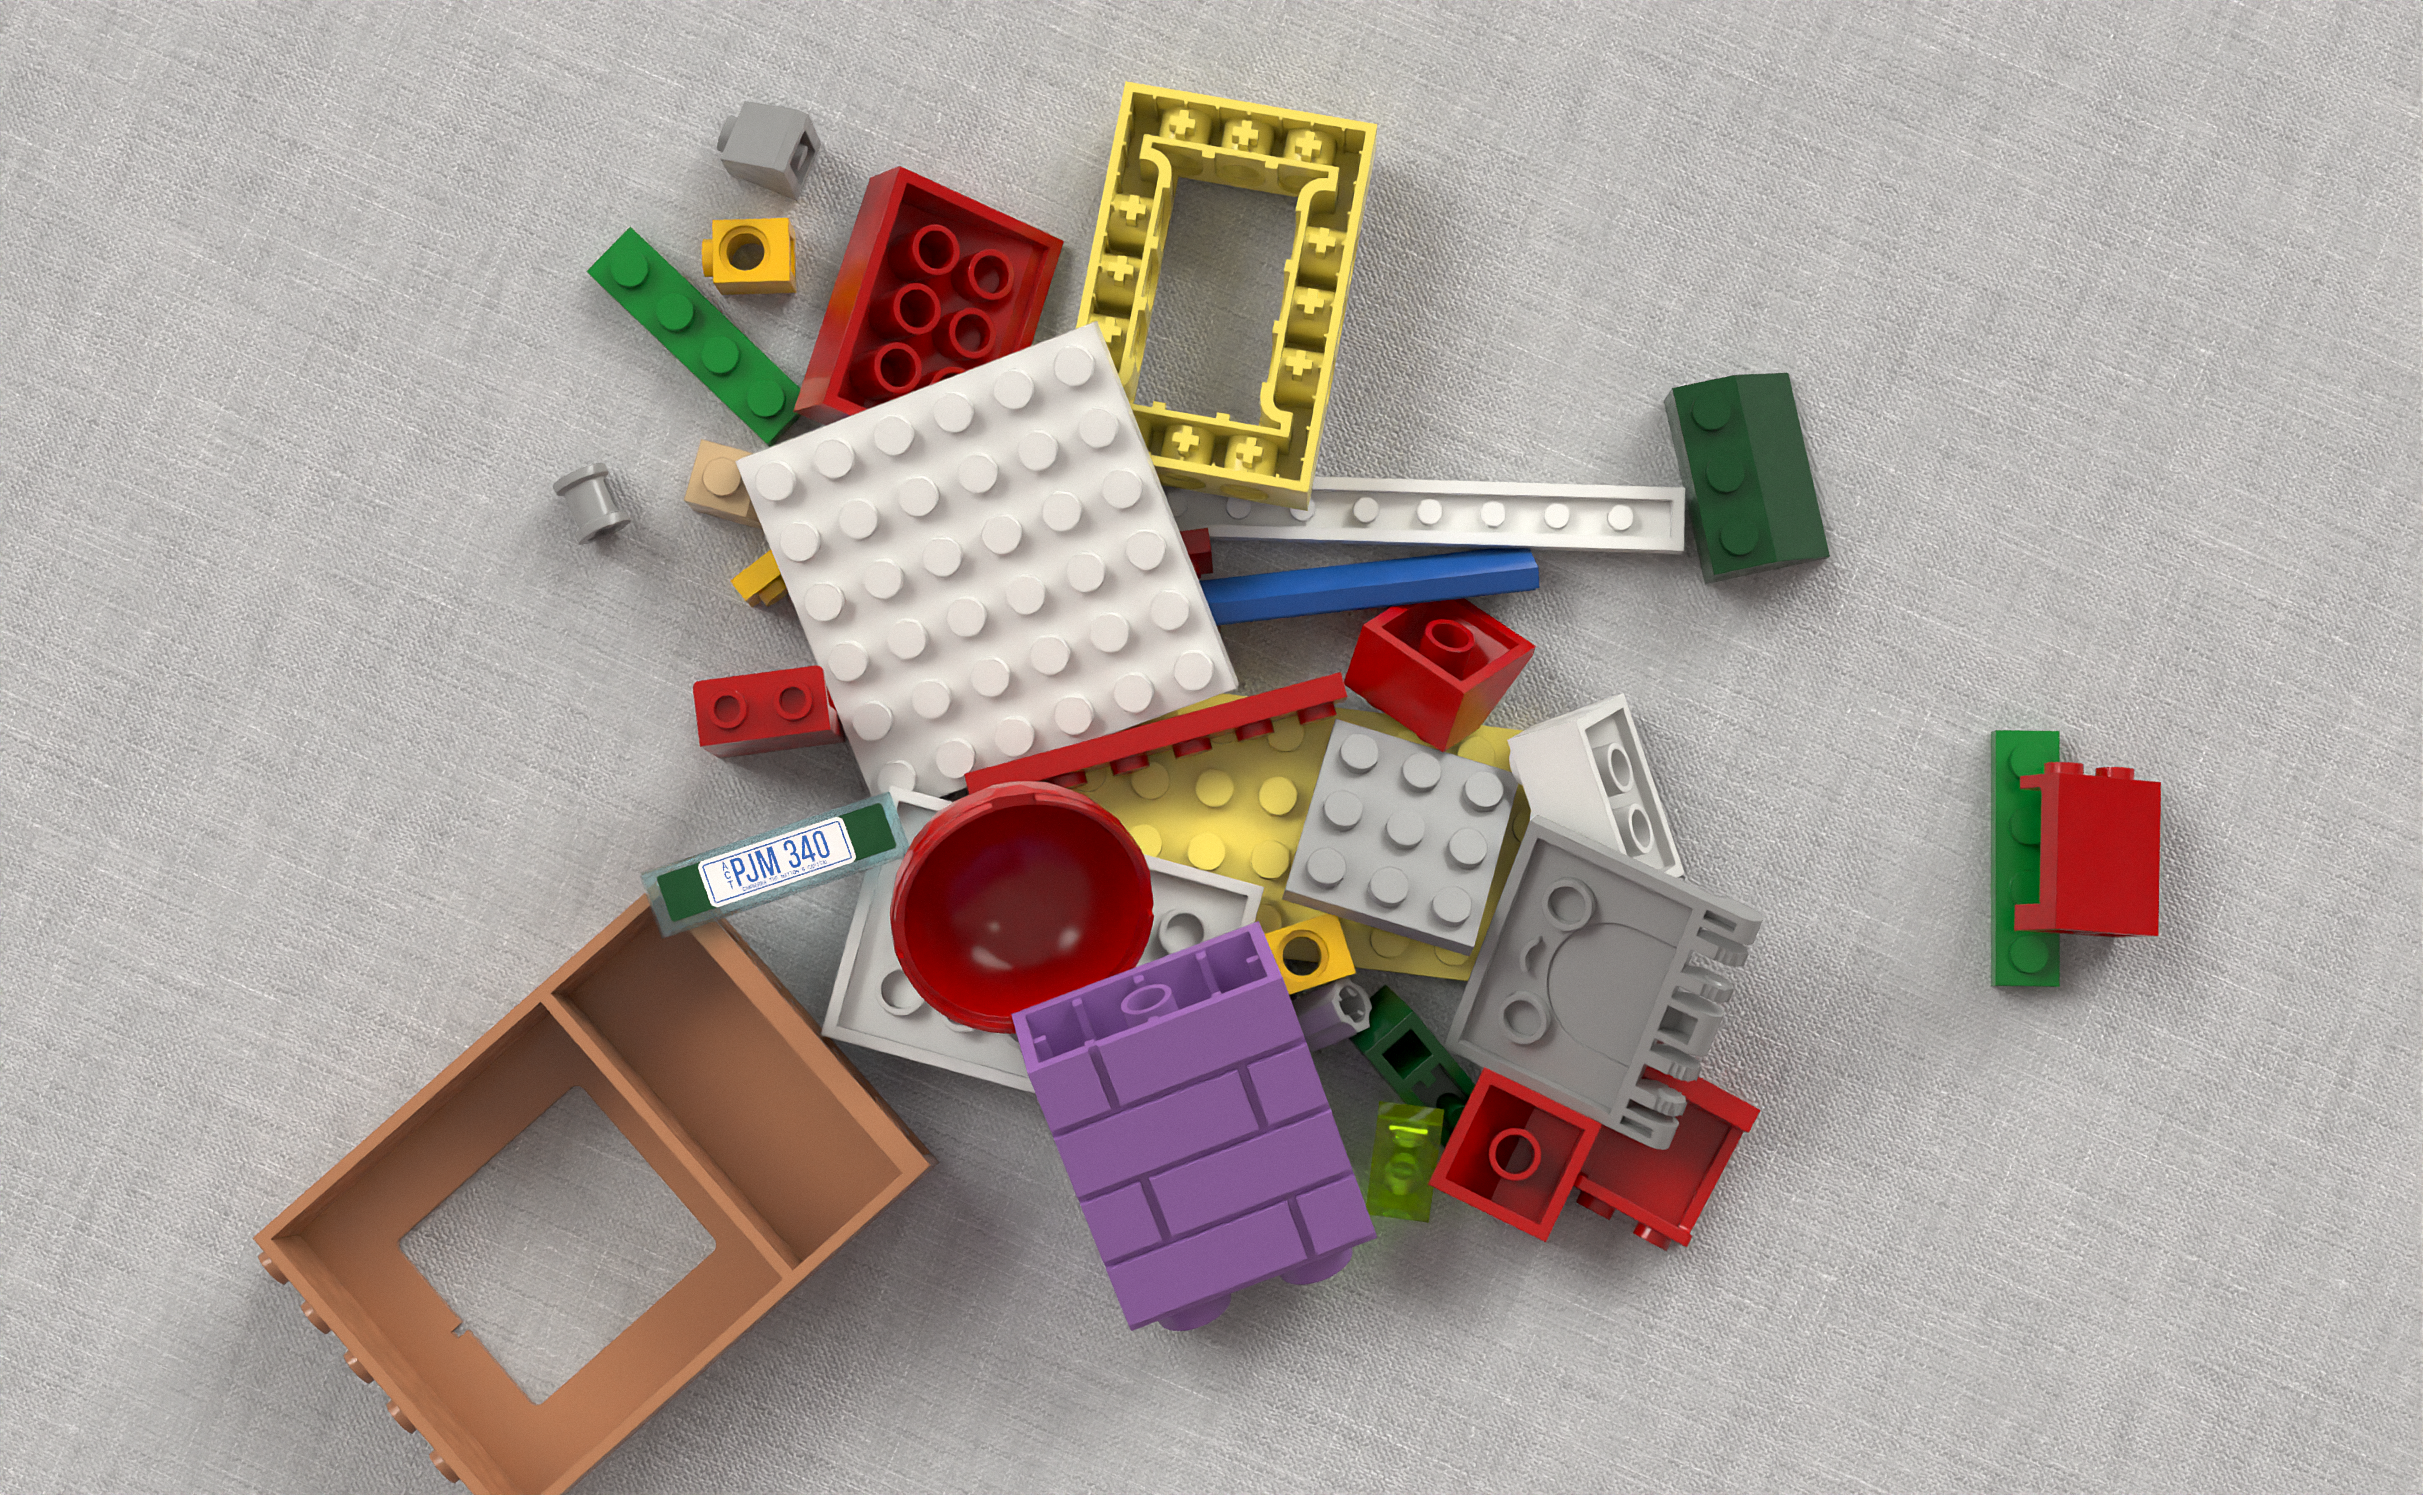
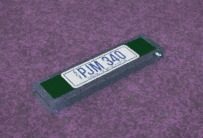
M890 791L642 872L640 879L659 933L663 939L902 859L910 846Z

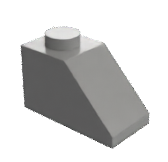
M745 101L738 117L730 115L727 118L718 139L717 150L723 152L720 160L729 174L798 201L820 149L821 142L809 114L797 109Z

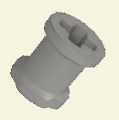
M595 463L575 470L560 478L552 486L556 495L564 496L579 528L575 533V537L580 545L604 539L622 530L631 522L626 511H619L605 478L609 472L604 463Z

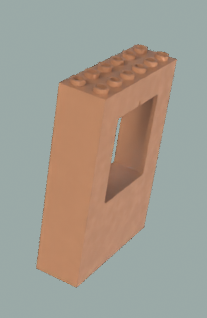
M657 882L257 1233L253 1240L263 1250L258 1255V1259L266 1271L282 1285H285L288 1281L291 1282L306 1300L301 1304V1309L305 1316L322 1333L328 1334L331 1330L348 1349L343 1356L349 1367L367 1384L374 1380L391 1398L386 1407L392 1417L407 1432L413 1434L418 1430L434 1448L429 1454L431 1461L450 1482L456 1483L461 1480L473 1495H566L940 1162L831 1038L821 1035L822 1027L717 908L673 922ZM575 1086H580L716 1241V1248L542 1404H536L530 1400L470 1329L460 1337L455 1333L454 1330L463 1321L402 1252L400 1241Z

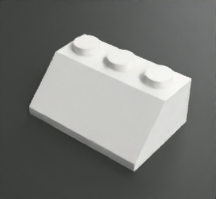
M1624 693L1611 696L1531 726L1507 740L1511 750L1509 755L1510 768L1516 781L1523 785L1531 808L1530 820L1540 815L1675 878L1684 874Z

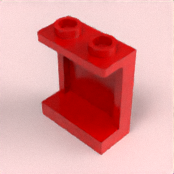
M815 665L701 680L693 684L700 747L719 759L845 742L844 727L826 686L825 672L821 666Z
M2074 762L2044 763V774L2020 776L2021 790L2042 791L2040 903L2015 905L2014 931L2109 938L2159 936L2161 782L2134 780L2135 769L2126 767L2095 768V776L2084 775V764Z
M1647 1065L1642 1079L1657 1080L1686 1096L1687 1105L1683 1115L1674 1116L1678 1120L1679 1125L1670 1147L1664 1150L1649 1147L1602 1124L1573 1187L1581 1191L1576 1203L1609 1221L1615 1210L1638 1222L1633 1234L1667 1252L1672 1241L1688 1247L1693 1237L1690 1233L1742 1134L1750 1132L1761 1110L1699 1076L1697 1081H1681L1680 1079L1673 1078L1670 1074L1667 1075Z

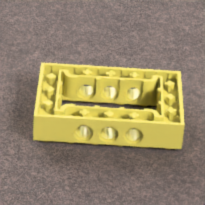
M1125 81L1076 329L1095 321L1098 322L1161 485L1308 511L1375 158L1377 124ZM1179 177L1298 197L1291 260L1286 259L1284 268V292L1279 321L1274 320L1272 330L1273 346L1267 382H1262L1260 393L1261 417L1259 426L1230 421V414L1217 412L1216 418L1167 410L1166 403L1153 401L1152 407L1134 404Z

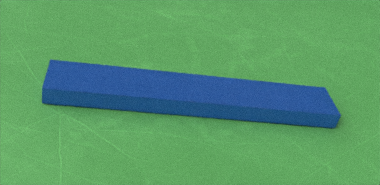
M1490 548L1199 581L1216 626L1533 591L1536 588H1540L1539 567L1530 548Z

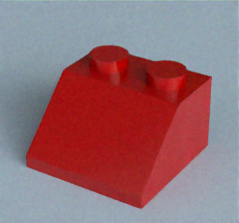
M1465 598L1392 606L1363 624L1344 685L1366 699L1371 706L1382 710L1414 732L1422 741L1433 745L1441 752H1445L1481 727L1532 658L1536 646Z
M1484 1067L1428 1185L1546 1242L1602 1124Z

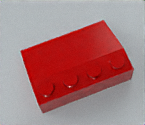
M902 166L870 177L793 412L828 425L1030 347L1064 241Z

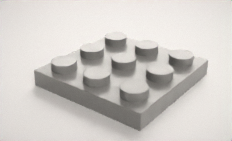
M1335 719L1282 900L1470 956L1476 942L1518 782L1510 771Z

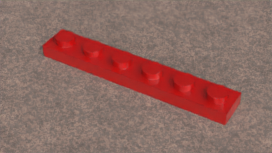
M1338 672L965 773L964 777L969 795L992 785L1016 781L1046 782L1070 790L1088 784L1085 773L1110 766L1113 777L1125 775L1150 767L1148 756L1173 749L1175 760L1183 759L1213 750L1210 741L1212 738L1235 732L1237 742L1241 743L1275 733L1272 722L1293 716L1298 717L1300 726L1337 716L1334 705L1345 703L1348 696L1342 674Z

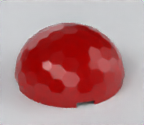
M1016 781L992 785L958 799L939 811L926 823L913 839L896 873L889 914L894 952L902 970L918 994L931 1007L949 1019L973 1029L993 1033L1016 1034L1011 1014L1135 968L1144 953L1151 934L1154 920L1152 912L1154 901L1150 870L1142 849L1116 816L1086 795L1046 782Z

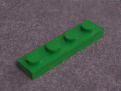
M631 226L586 271L591 278L768 447L773 446L802 416L793 412L801 388Z
M1995 730L1991 732V986L2060 987V934L2014 931L2015 905L2040 903L2042 791L2021 790L2020 776L2044 774V763L2060 762V731Z

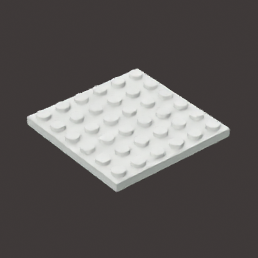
M1097 321L735 461L817 664L824 669L826 686L874 804L881 803L883 808L890 785L939 798L966 788L965 773L1113 734L1236 689L1239 684Z

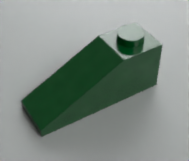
M1385 984L1369 998L1372 1009L1369 1012L1370 1027L1357 1032V1035L1348 1039L1443 1149H1445L1475 1084L1416 1013Z

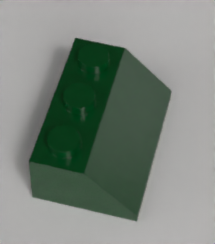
M1789 373L1731 375L1672 388L1665 398L1664 404L1682 485L1685 488V498L1704 583L1709 584L1829 558V549Z

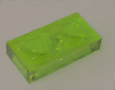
M1379 1101L1366 1202L1369 1215L1429 1223L1434 1187L1428 1185V1182L1437 1166L1444 1115L1443 1109Z

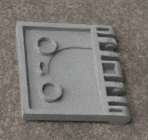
M1537 815L1529 822L1443 1047L1458 1056L1501 1074L1649 1147L1661 1150L1668 1149L1679 1125L1678 1120L1674 1116L1683 1115L1687 1105L1686 1096L1657 1080L1642 1079L1648 1065L1681 1081H1697L1702 1067H1700V1061L1691 1055L1698 1057L1708 1055L1724 1016V1011L1713 1002L1720 1004L1729 1002L1734 991L1732 988L1733 983H1730L1728 979L1703 967L1688 966L1692 954L1695 951L1734 968L1744 966L1749 953L1747 952V947L1743 946V944L1751 945L1754 943L1762 924L1763 916L1755 909L1734 899L1714 896ZM1679 987H1681L1691 993L1678 991ZM1657 1040H1659V1041H1662V1042H1664V1043H1666V1044H1668V1045L1656 1044V1043H1657Z

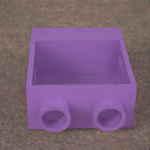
M1259 921L1011 1014L1027 1074L1131 1331L1157 1321L1162 1327L1172 1331H1187L1199 1328L1223 1314L1231 1302V1293L1278 1275L1285 1282L1295 1285H1306L1323 1281L1337 1274L1348 1264L1353 1253L1352 1247L1377 1238L1285 982Z

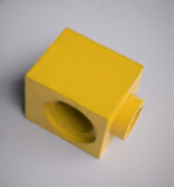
M789 218L712 220V239L702 240V268L704 277H713V283L721 295L797 293L795 229ZM753 243L764 248L763 260L756 268L743 271L733 267V256L741 246Z
M1324 914L1264 934L1289 995L1356 973L1338 916ZM1303 938L1316 946L1319 953V962L1311 974L1299 976L1291 973L1286 968L1283 962V951L1289 941Z

